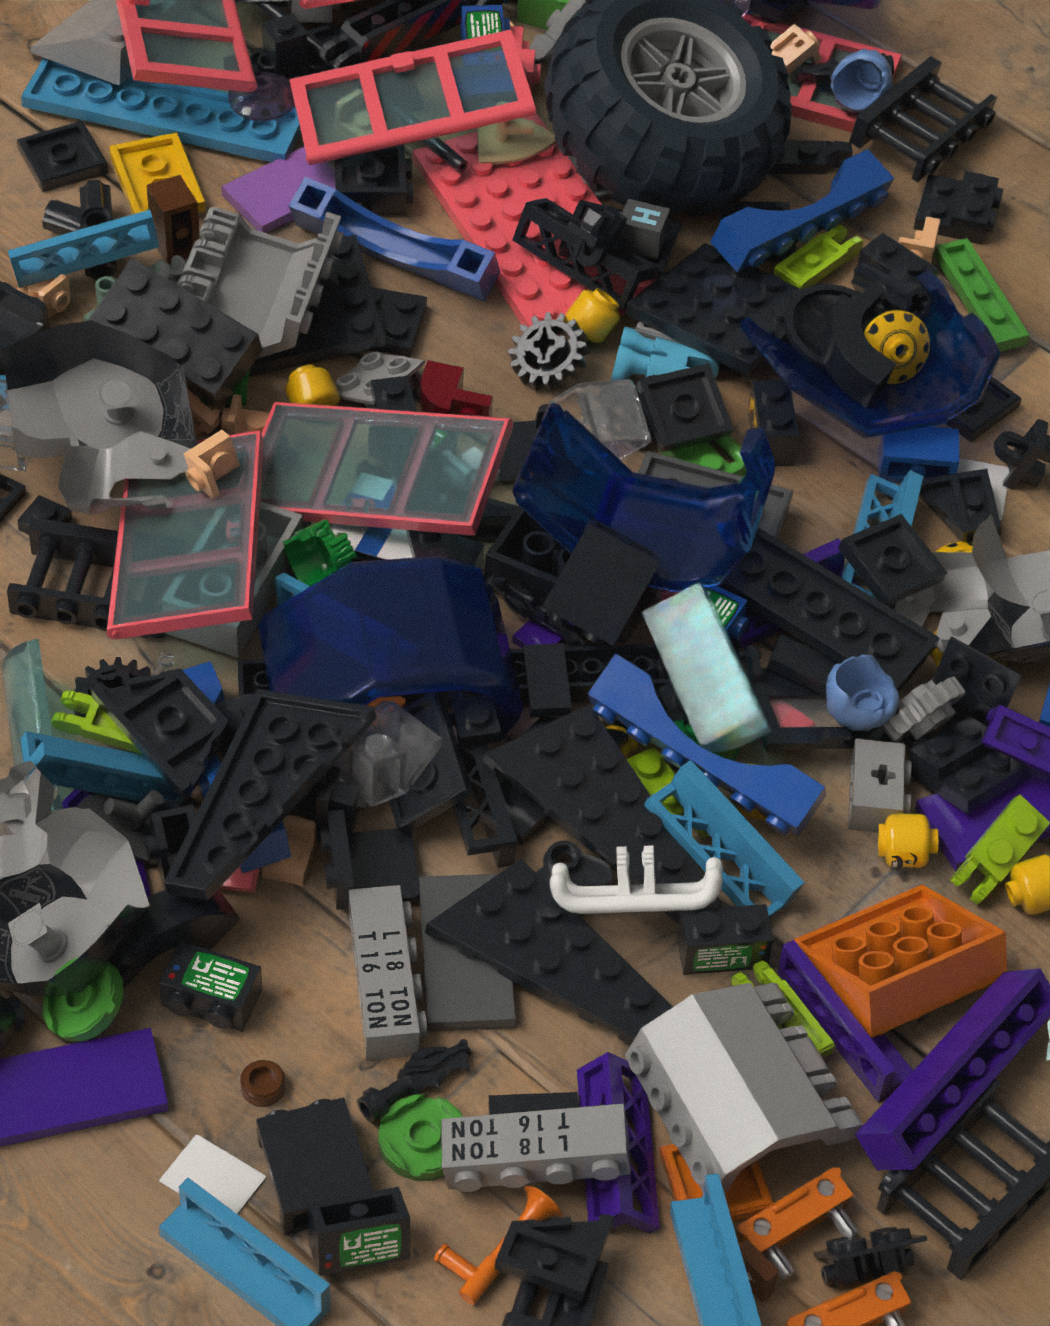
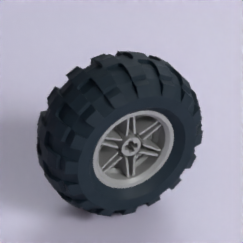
M592 0L591 4L587 3L578 9L565 24L547 62L548 74L544 80L546 109L548 111V120L552 122V130L555 133L554 139L563 156H574L577 159L576 165L578 169L576 172L591 186L600 183L613 192L610 199L624 206L627 200L631 199L669 208V218H672L674 214L678 215L683 210L692 218L717 211L728 205L729 201H739L760 186L782 153L784 142L790 133L792 103H790L791 92L789 91L790 85L787 80L789 74L783 58L772 55L773 49L770 46L773 41L760 25L751 26L741 17L744 11L728 0H725L724 3L717 0Z

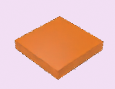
M674 1144L661 1146L659 1156L674 1200L702 1198L703 1192L694 1181L691 1171L677 1146ZM758 1160L740 1171L724 1194L732 1222L749 1219L773 1204Z

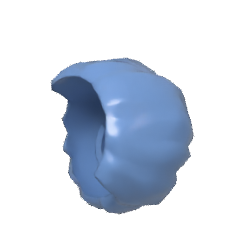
M861 49L849 54L836 66L831 76L832 82L830 86L835 95L836 103L842 109H849L851 113L864 111L893 87L892 67L887 59L877 50Z
M864 654L859 657L852 656L842 663L835 664L826 681V707L828 713L836 719L839 725L847 727L852 731H870L873 728L882 727L895 716L900 704L898 690L893 679L885 674L873 656Z

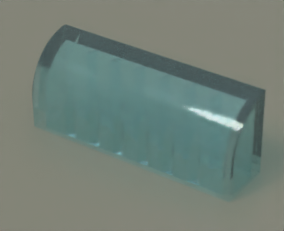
M700 582L641 612L700 747L711 752L727 751L746 745L772 732L714 603Z
M39 639L17 645L5 655L1 664L14 766L24 763L20 738L26 731L52 736ZM53 785L55 790L52 810L62 809L59 786Z

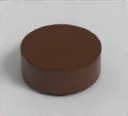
M258 1060L247 1065L240 1077L241 1093L244 1099L250 1104L259 1107H266L277 1103L285 1092V1074L282 1068L269 1060Z

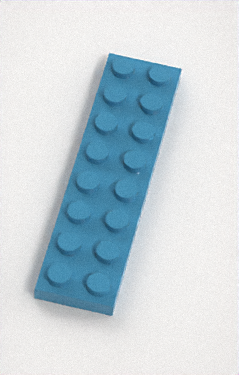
M46 58L42 59L21 95L22 107L151 136H161L177 132L180 141L183 143L273 162L277 159L285 160L287 155L292 152L301 133L297 111L294 107L287 106L288 109L280 113V104L267 101L259 102L263 100L254 101L256 99L251 100L248 97L202 87L133 80V75L119 86ZM238 98V104L234 107L230 100ZM245 107H250L252 110L251 115L243 113L242 110ZM268 109L271 116L261 117L262 110Z

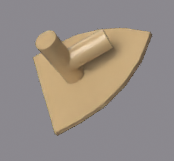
M518 118L477 128L479 163H515L532 158L556 143L555 135L546 128L534 123V120Z

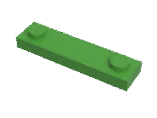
M968 238L936 245L934 258L993 352L997 353L1026 346L1029 333Z

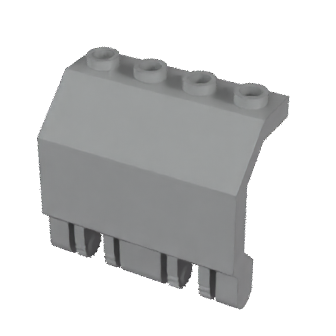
M212 207L208 210L199 231L202 239L195 241L177 285L258 333L263 348L258 358L296 346L300 333L307 334L314 314L309 312L310 306L318 307L324 286L319 285L320 280H328L334 259L329 258L331 253L338 254L344 235V233L338 231L341 216L327 212L322 233H319L317 238L298 244L252 229L239 214L218 207Z
M751 983L692 994L642 1027L625 1054L631 1070L639 1079L652 1107L659 1114L670 1134L673 1144L679 1149L691 1171L694 1181L700 1186L702 1192L705 1175L718 1173L725 1194L740 1171L772 1150L822 1139L827 1146L846 1142L856 1138L855 1134L863 1126L856 1111L851 1109L852 1105L847 1097L822 1101L821 1096H825L834 1090L838 1083L833 1074L830 1073V1069L811 1038L808 1037V1033L803 1026L797 1025L796 1027L792 1026L783 1029L777 1027L787 1023L793 1017L794 1011L790 1004L787 1003V999L776 983L755 987Z

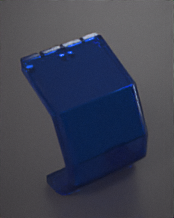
M929 269L916 277L921 287L927 289L933 298L930 305V313L921 319L929 334L930 348L928 357L917 374L901 383L886 384L883 390L866 408L847 395L835 383L827 371L809 363L793 346L756 325L751 318H745L740 323L743 334L789 389L864 439L945 424L981 400L1001 357V352L988 327L973 312L963 317L956 309L944 284ZM903 344L897 347L896 356L902 353L904 349Z
M552 403L545 412L513 486L512 493L516 499L515 502L570 554L578 543L590 517H593L661 555L660 564L647 586L673 592H682L722 585L748 554L775 475V461L763 428L758 427L748 429L739 453L747 472L738 483L706 488L634 473L567 410L563 411L560 405Z
M438 555L350 562L265 613L258 624L261 645L264 650L263 656L267 679L270 682V691L367 705L377 698L385 696L464 689L490 695L493 698L501 729V740L516 724L522 713V695L499 601L482 571L476 565Z

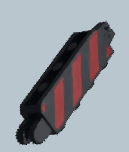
M387 0L347 19L340 28V36L325 43L322 49H320V56L326 62L336 59L333 64L334 69L391 57L390 55L405 52L460 25L462 6H473L478 0Z

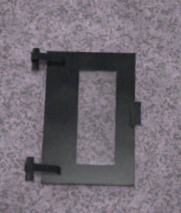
M747 646L745 651L736 652V658L744 659L747 668H738L749 698L747 707L764 750L853 749L855 739L892 742L883 730V726L873 728L870 731H852L847 727L839 725L836 719L827 711L826 697L768 668H761L759 661L761 652L755 646Z

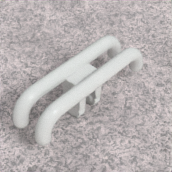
M644 846V851L642 852L644 884L631 885L628 868L630 866L629 852L627 847H617L618 885L577 886L570 880L568 867L564 863H557L552 868L550 889L558 905L571 913L598 914L697 910L710 905L721 892L723 865L720 859L713 857L706 862L705 876L698 882L656 884L654 846Z

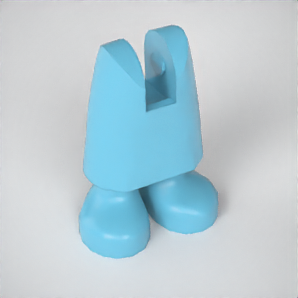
M624 327L610 386L625 385L628 378L634 374H642L646 378L651 375H661L709 363L715 378L719 372L720 362L691 347L656 336L654 341L643 337L633 328Z

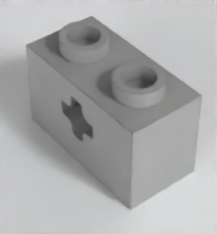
M855 739L850 762L848 829L878 832V825L885 824L886 818L890 814L910 813L911 794L904 793V785H909L911 761L904 760L905 744Z

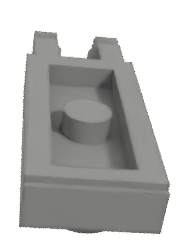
M569 0L562 11L559 9L555 10L546 23V26L549 28L546 34L536 35L529 47L535 50V61H547L565 24L578 9L592 0Z

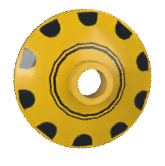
M892 310L882 313L873 319L863 332L871 346L896 363L887 384H897L912 378L923 367L928 357L930 348L928 331L923 322L909 312ZM903 344L904 349L902 353L896 356L897 347Z

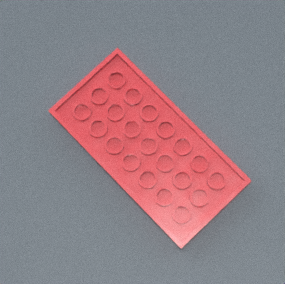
M538 114L522 118L534 120V123L548 130ZM478 131L443 141L468 162L467 168L461 173L456 171L427 146L412 150V162L465 241L495 252L501 270L495 285L521 324L527 327L532 326L533 316H536L539 321H543L546 312H550L554 320L557 319L560 313L566 316L567 310L580 293L584 290H590L512 241L526 202L547 198L572 214L576 209L579 199L601 204L588 184L582 181L581 176L576 172L577 169L568 156H563L557 143H554L542 153L515 163L492 164L479 163ZM531 221L526 236L536 243L543 241L539 226ZM561 239L553 241L558 256ZM559 256L563 260L568 259L567 257ZM584 266L587 275L591 277L599 275L596 266ZM617 274L609 276L613 290L622 295L627 280ZM656 279L640 282L633 298L655 282ZM618 307L617 311L621 316L625 315L626 309L622 310Z

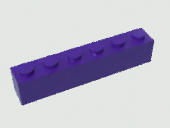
M1040 968L1003 972L857 1131L855 1136L877 1171L914 1170L1050 1017V984Z

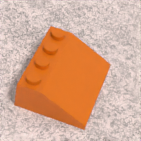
M923 884L794 939L871 1038L883 1035L908 1021L919 1019L922 1015L939 1007L952 1004L957 999L972 992L985 989L994 983L1003 972H1007L1006 932Z

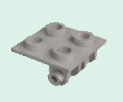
M371 352L363 356L360 363L349 373L339 377L335 386L339 392L340 399L361 402L365 404L366 408L375 409L371 394V380L408 375L413 392L421 385L422 373L419 368L425 364V361L405 356Z

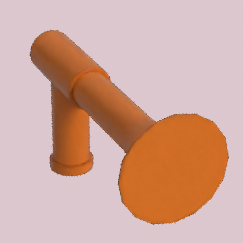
M525 1186L524 1191L527 1195V1203L517 1221L534 1219L542 1222L550 1217L561 1218L563 1216L559 1206L548 1195L536 1187ZM505 1236L478 1267L450 1249V1246L447 1244H443L435 1254L434 1261L436 1263H441L466 1281L458 1291V1294L467 1303L475 1305L501 1271L495 1269V1260Z

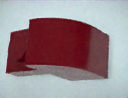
M427 360L421 377L420 412L492 417L493 396L463 390L464 367Z

